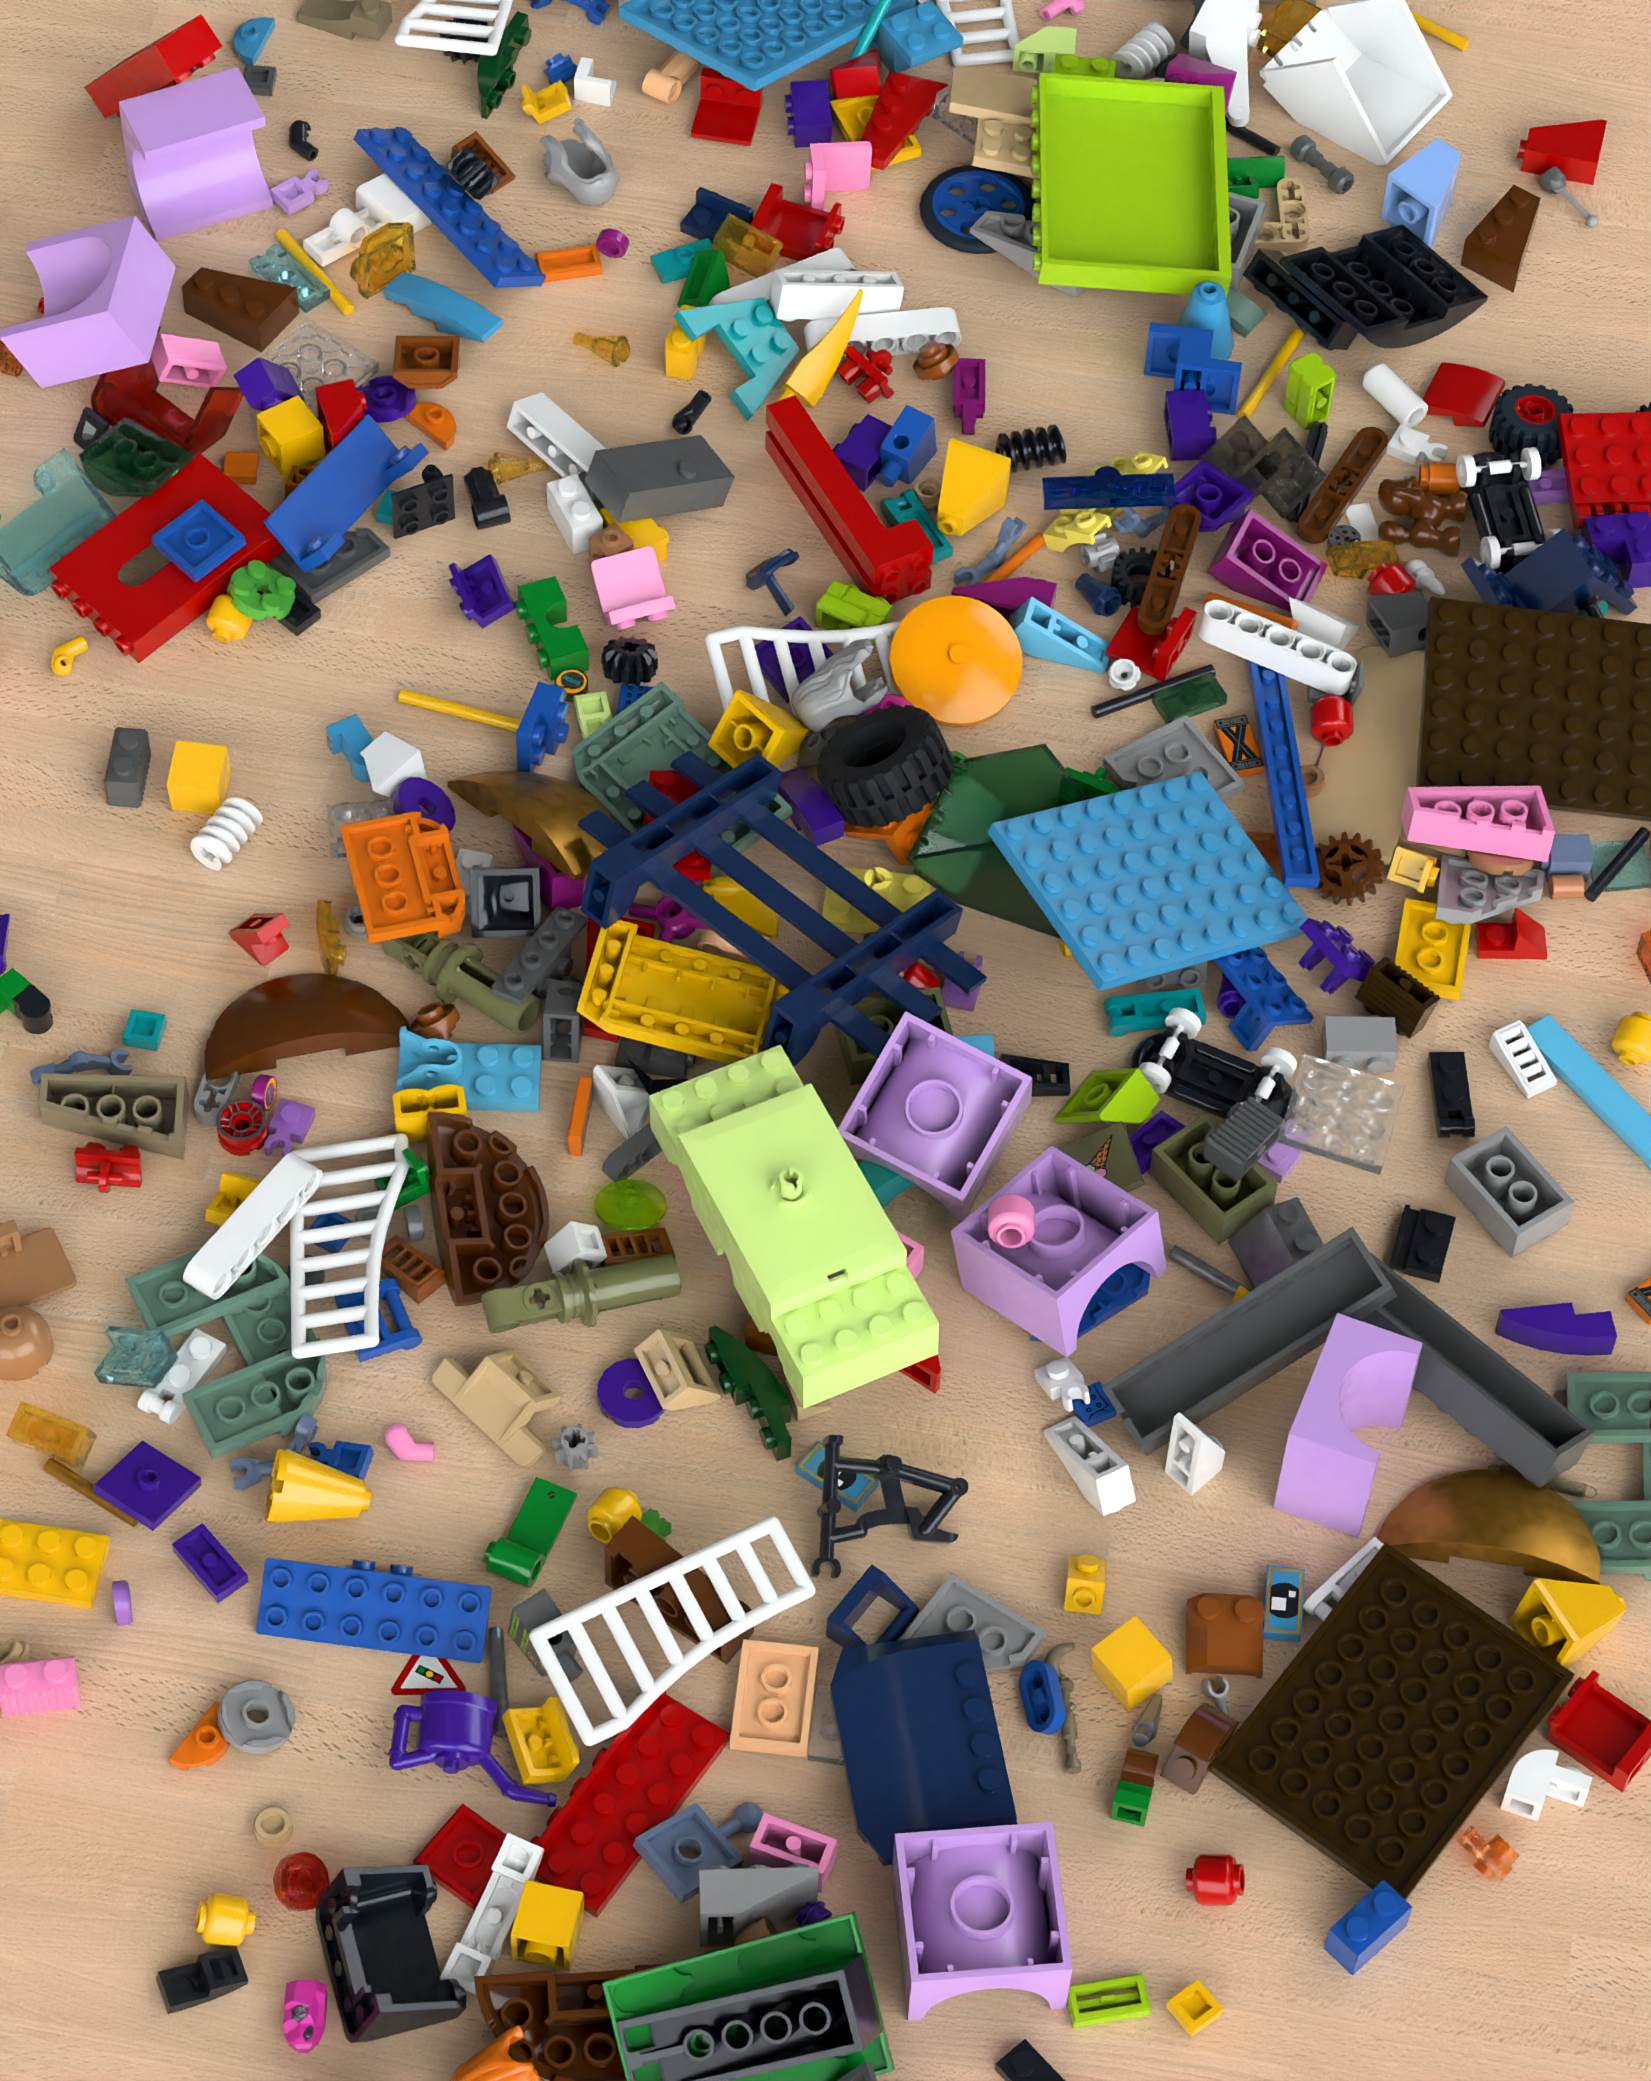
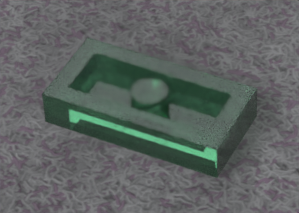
M1211 672L1153 693L1152 703L1165 723L1169 724L1184 715L1190 718L1223 706L1227 703L1228 696Z

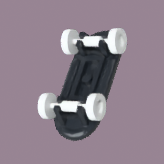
M1535 447L1524 448L1521 452L1520 462H1517V453L1507 456L1497 452H1482L1473 456L1465 454L1457 457V480L1462 488L1465 487L1466 493H1468L1469 504L1481 541L1482 563L1484 561L1489 563L1496 574L1502 572L1505 575L1561 530L1550 529L1547 531L1546 536L1543 531L1528 480L1539 479L1541 474V459Z
M1179 1007L1171 1009L1165 1019L1167 1028L1164 1033H1158L1146 1038L1133 1052L1131 1068H1139L1157 1094L1163 1093L1225 1120L1229 1111L1236 1103L1239 1102L1243 1105L1244 1101H1247L1249 1096H1251L1285 1120L1284 1126L1295 1118L1297 1098L1292 1087L1285 1079L1292 1077L1296 1070V1059L1289 1052L1281 1048L1270 1047L1264 1052L1260 1060L1262 1067H1259L1252 1062L1204 1042H1199L1193 1038L1197 1036L1201 1029V1021L1193 1012Z

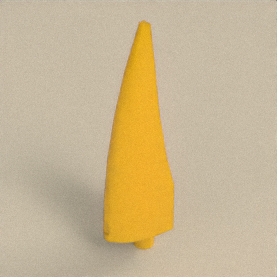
M861 288L832 329L796 364L781 386L780 390L783 393L777 401L796 395L803 405L812 409L815 408L836 372L850 340L863 295Z

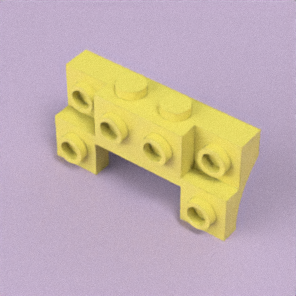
M1139 451L1132 459L1117 456L1108 467L1095 465L1058 503L1061 515L1042 533L1047 549L1064 552L1072 544L1086 543L1093 545L1095 543L1094 535L1098 531L1101 532L1105 527L1109 528L1112 525L1111 521L1134 498L1131 485L1142 484L1150 486L1152 484L1151 476L1159 468L1166 469L1168 467L1165 456Z

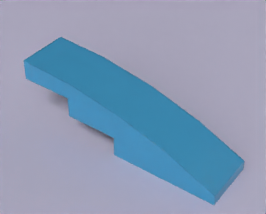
M404 271L382 289L386 300L406 304L409 306L413 316L435 321L439 332L483 343L503 325L502 319L476 302L450 288Z

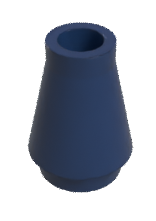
M1088 573L1082 574L1076 580V590L1082 594L1097 615L1109 617L1120 608L1122 597L1116 587L1100 581Z

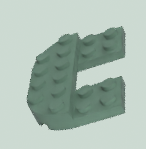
M199 1250L125 1279L126 1287L154 1343L221 1317L246 1366L236 1372L182 1393L183 1402L212 1459L277 1432L280 1433L282 1438L295 1432L296 1426L304 1413L311 1417L315 1414L323 1400L327 1386L325 1355L296 1359L292 1355L290 1280L280 1266L261 1253L217 1300H213L183 1280V1274L188 1263ZM312 1328L306 1329V1343L321 1341L320 1338H316Z
M1651 1372L1567 1373V1409L1595 1431L1589 1444L1643 1443L1644 1500L1569 1502L1585 1519L1586 1525L1597 1543L1600 1556V1574H1645V1581H1651Z

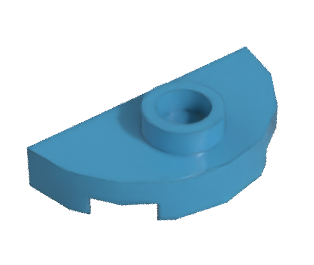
M261 17L251 19L241 24L235 31L233 38L234 50L241 57L243 63L255 65L275 27L274 18Z

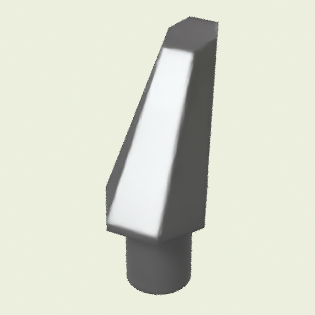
M1154 1694L1132 1727L1134 1734L1132 1740L1136 1746L1143 1747L1156 1737L1162 1706V1696Z

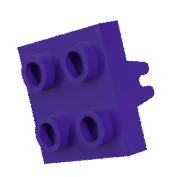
M1308 918L1299 927L1313 944L1298 964L1303 969L1307 968L1310 971L1326 957L1335 966L1320 985L1323 992L1333 994L1349 978L1363 982L1368 971L1375 964V961L1369 954L1362 949L1357 950L1351 944L1354 940L1353 937L1339 925L1335 928L1326 920L1319 922Z

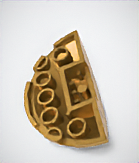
M524 771L482 772L459 777L447 782V787L488 818L500 814L532 838V850L574 881L588 875L591 861L603 854L607 849L578 826V822L596 809H599L611 818L609 812L597 798L573 783L548 775Z
M1468 1470L1431 1480L1409 1493L1389 1513L1377 1536L1380 1542L1383 1544L1386 1542L1407 1558L1449 1564V1558L1452 1556L1524 1567V1575L1600 1585L1601 1567L1598 1547L1586 1525L1585 1519L1567 1499H1564L1547 1485L1539 1488L1533 1482L1527 1481L1522 1475L1499 1470Z

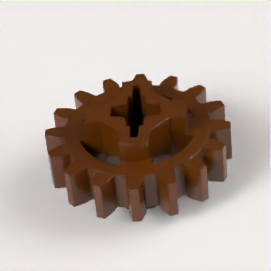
M1342 832L1341 840L1337 841L1332 835L1328 836L1330 843L1328 846L1321 843L1317 845L1320 855L1316 854L1320 881L1318 887L1314 889L1321 888L1320 893L1323 899L1332 895L1334 905H1337L1341 899H1346L1347 905L1352 906L1353 898L1356 897L1362 903L1365 902L1364 893L1368 892L1375 895L1376 887L1374 883H1383V876L1380 872L1385 871L1384 861L1380 860L1382 858L1380 849H1373L1371 839L1362 843L1360 833H1356L1353 839H1348L1347 833ZM1344 867H1349V871H1344Z

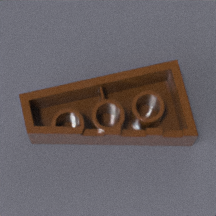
M632 1515L605 1546V1584L616 1590L683 1558V1556ZM698 1568L683 1574L713 1633L732 1622L707 1575ZM670 1582L650 1590L666 1624L696 1645L701 1642ZM636 1598L631 1599L632 1602L640 1606ZM739 1600L745 1613L751 1611L747 1604ZM754 1627L746 1630L710 1654L727 1665L742 1647L743 1639L748 1640L754 1633Z

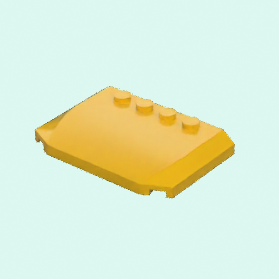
M618 920L606 930L601 927L578 1002L577 1012L607 1033L726 1064H732L760 1053L773 1003L789 993L790 990L759 966L637 935V924Z

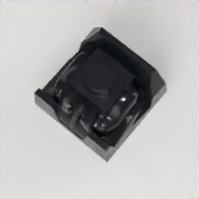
M473 865L469 869L472 938L532 937L541 926L539 865H523L522 867H479L478 865Z

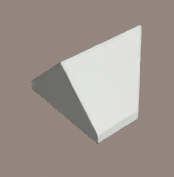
M1289 597L1292 619L1298 622L1295 631L1343 650L1359 629V625L1329 610Z
M386 731L382 732L360 752L365 760L373 792L392 799L398 786L408 778L420 777L427 780L420 750Z
M596 1065L593 1069L594 1099L625 1139L628 1140L641 1130L650 1111L649 1094L634 1069Z

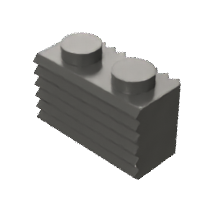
M117 727L114 731L104 779L106 800H108L107 804L110 806L130 808L142 806L143 790H145L144 785H146L151 758L149 736L145 729Z
M1249 1096L1243 1105L1238 1102L1231 1108L1225 1123L1221 1127L1215 1125L1207 1133L1204 1139V1143H1206L1204 1158L1206 1161H1210L1212 1165H1215L1217 1169H1221L1223 1173H1227L1234 1181H1239L1282 1137L1285 1120Z

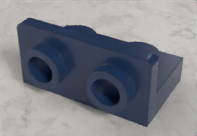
M699 187L696 191V204L681 221L680 232L699 240L709 238L713 246L735 255L750 236L753 209L721 196L716 192Z

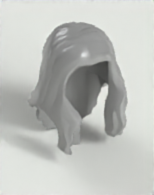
M576 118L573 132L581 139L582 143L574 139L558 142L551 135L540 139V143L547 150L543 154V162L547 170L545 177L553 185L563 186L570 190L581 204L598 207L607 203L614 195L618 176L611 156L602 141L585 125L582 119Z
M868 638L851 642L846 648L829 657L821 667L796 687L792 694L791 703L803 725L819 732L835 718L861 714L882 700L888 691L887 685H882L884 683L882 676L874 678L856 691L850 687L853 669L870 656L874 648Z

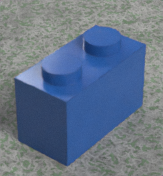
M1383 1880L1329 1929L1324 1949L1353 1976L1407 1926L1412 1906Z

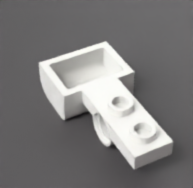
M385 173L357 188L356 209L359 212L354 213L349 208H342L337 211L331 218L328 228L303 240V250L324 267L383 235L395 244L431 225V220Z

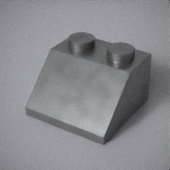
M1298 1197L1264 1208L1232 1235L1228 1241L1253 1289L1324 1245Z

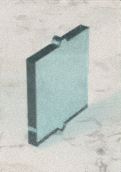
M1629 840L1590 843L1593 861L1590 870L1592 882L1595 881ZM1644 845L1603 892L1651 888V859L1647 857Z

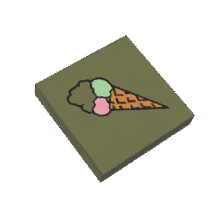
M1122 1121L1057 1148L1126 1192L1145 1185L1127 1130Z

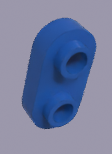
M1039 1660L1030 1661L1024 1666L1019 1677V1687L1027 1722L1033 1731L1052 1735L1060 1730L1066 1715L1056 1669L1051 1664Z

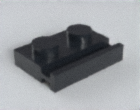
M1405 1204L1389 1268L1393 1271L1394 1269L1405 1271V1275L1439 1283L1456 1217L1422 1208L1420 1211L1410 1208L1411 1205Z

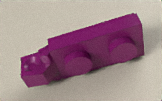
M959 358L958 362L953 366L954 418H962V434L975 435L976 418L983 419V413H985V359Z

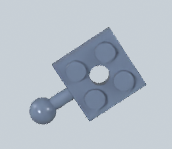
M744 1802L735 1809L733 1818L716 1827L700 1806L694 1803L636 1837L633 1847L681 1904L699 1893V1870H705L715 1865H724L730 1869H740L742 1867L744 1859L727 1839L740 1831L744 1833L756 1832L762 1819L763 1811L753 1802ZM682 1847L692 1848L697 1852L698 1857L694 1859L686 1858L681 1855L679 1849Z

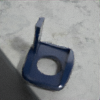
M788 548L779 555L763 561L746 574V586L751 590H756L766 585L785 616L790 614L795 607L777 582L773 573L779 567L795 563L800 558L798 552Z

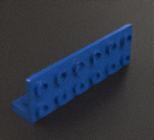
M366 415L264 520V525L300 568L307 573L329 560L345 543L342 535L393 481L413 470L429 452L421 442L410 449L405 445L398 450L370 415Z
M1260 947L1213 959L1246 1001L1228 1027L1247 1051H1257L1275 1026L1309 1024L1314 1017L1306 1008L1305 1002L1293 992L1287 984L1286 978L1274 968L1267 959V954Z

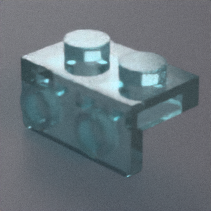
M109 1326L105 1334L113 1348L94 1371V1374L100 1383L155 1389L179 1357L170 1344L169 1337L160 1330Z

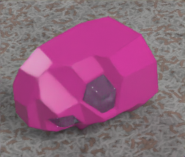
M295 1980L286 1983L283 2032L289 2046L299 2053H309L319 2044L325 2032L328 1999L327 1985L316 1980Z

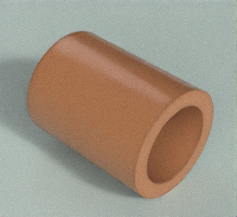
M1582 874L1550 875L1548 883L1550 898H1583L1584 879Z

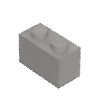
M1325 1016L1321 1033L1323 1070H1332L1340 1073L1349 1071H1370L1372 1073L1394 1071L1398 1052L1395 1017Z

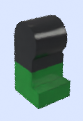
M11 968L0 977V1014L8 1009L18 1019L22 1020L23 1027L31 1034L47 1032L53 1025L50 1000L14 968Z

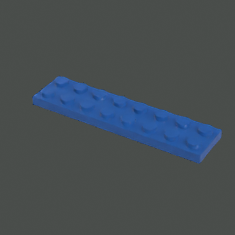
M374 127L372 129L357 130L354 137L356 143L495 288L542 286L546 275L541 273L537 263L519 248L516 241L508 237L501 229L499 223L492 220L483 211V207L465 192V188L462 185L456 183L447 173L446 168L439 165L430 156V152L412 137V133L402 127H396L395 129Z

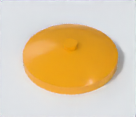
M942 596L918 605L901 621L890 644L888 666L891 681L897 694L911 702L914 707L928 712L934 718L937 725L956 728L969 727L991 719L1008 704L1021 678L1022 652L1014 630L1007 620L994 608L969 597Z

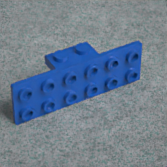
M267 1558L265 1560L256 1626L257 1634L474 1663L483 1661L492 1594L490 1586L422 1578V1574L412 1573L413 1567L407 1565L390 1564V1570L375 1568L376 1562L353 1559L352 1565H345L343 1567Z

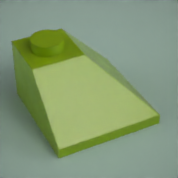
M1139 1068L1092 1071L1057 1113L1054 1120L1057 1123L1115 1124L1120 1121L1123 1124H1141L1151 1117L1153 1108L1161 1099Z

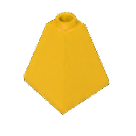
M950 438L941 486L936 528L946 535L955 534L962 536L1005 507L1008 498L1011 458Z
M740 689L735 691L707 745L733 769L757 753L775 767H778L798 751L809 729L792 713Z
M1539 1578L1533 1580L1508 1623L1516 1634L1568 1669L1617 1625L1626 1611V1605L1622 1596L1614 1593L1608 1585Z

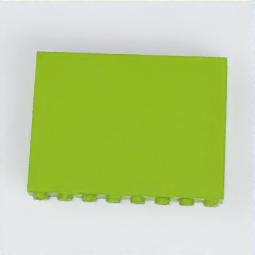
M1039 72L1037 85H1032L1030 103L1036 104V108H1032L1031 127H1036V132H1032L1031 151H1036V155L1032 156L1031 174H1036L1037 179H1033L1031 197L1037 198V203H1033L1032 222H1037V227L1033 228L1032 246H1037V251L1033 253L1032 270L1038 271V284L1191 295L1197 284L1210 281L1219 284L1224 289L1227 298L1232 279L1224 86Z

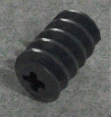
M1055 424L1049 425L1047 432L1043 427H1037L1034 433L1031 429H1024L1022 436L1018 431H1012L1010 437L1006 433H1000L997 437L995 453L1011 458L1010 468L1013 473L1017 472L1018 462L1022 463L1025 470H1029L1030 460H1034L1037 468H1042L1043 458L1047 459L1050 466H1054L1055 456H1059L1062 464L1066 462L1067 455L1064 439Z

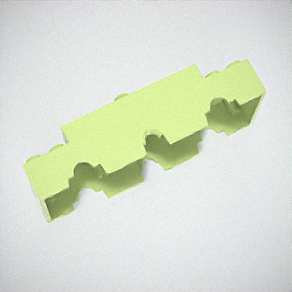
M781 1045L649 1095L651 1130L668 1161H672L673 1165H678L683 1175L686 1189L691 1196L692 1209L717 1255L726 1253L733 1275V1284L759 1332L764 1331L765 1334L769 1333L777 1349L778 1358L783 1365L784 1374L803 1409L938 1354L939 1322L906 1266V1248L811 1083L803 1085ZM844 1269L843 1274L828 1279V1275Z

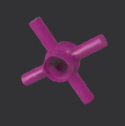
M702 880L690 881L699 887ZM669 896L663 897L656 906L632 902L628 909L630 916L658 921L662 931L657 940L671 943L673 939L681 940L689 937L696 928L711 930Z

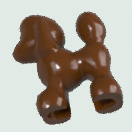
M1411 475L1399 480L1384 479L1380 483L1378 499L1382 508L1391 515L1399 517L1408 516L1414 520L1410 528H1405L1395 521L1382 522L1378 528V536L1383 542L1390 545L1410 543L1415 548L1439 550L1448 557L1454 558L1458 556L1461 528L1450 526L1443 531L1437 530V528L1443 523L1444 519L1460 523L1465 522L1468 493L1457 491L1448 499H1441L1432 493L1423 492L1422 489L1418 488L1416 477Z

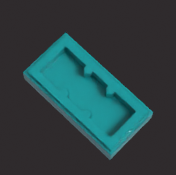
M706 238L651 255V264L662 283L666 284L688 276L697 251L715 250L710 239Z

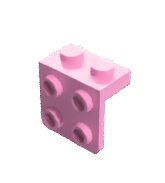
M859 141L810 144L809 161L804 162L805 180H808L807 183L803 184L804 202H809L812 208L824 211L825 192L869 188L872 157L871 143Z
M644 547L592 561L590 568L606 626L616 624L617 630L635 626L636 618L648 616V620L651 622L668 617L667 610L675 609L673 596L666 597L656 554L652 547Z

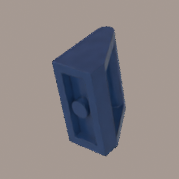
M871 1564L827 1618L826 1636L843 1648L867 1645L851 1628L873 1601L880 1596L901 1611L874 1644L896 1641L920 1612V1609L883 1571Z

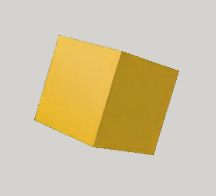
M299 395L256 414L259 447L283 478L289 476L292 466L309 467L326 457L323 426Z
M176 740L167 780L172 810L213 815L221 807V804L227 797L232 773L227 746Z
M1136 1615L1091 1648L1092 1671L1127 1712H1130L1173 1679L1172 1656Z
M525 1880L511 1931L512 1959L570 1971L584 1921V1892Z

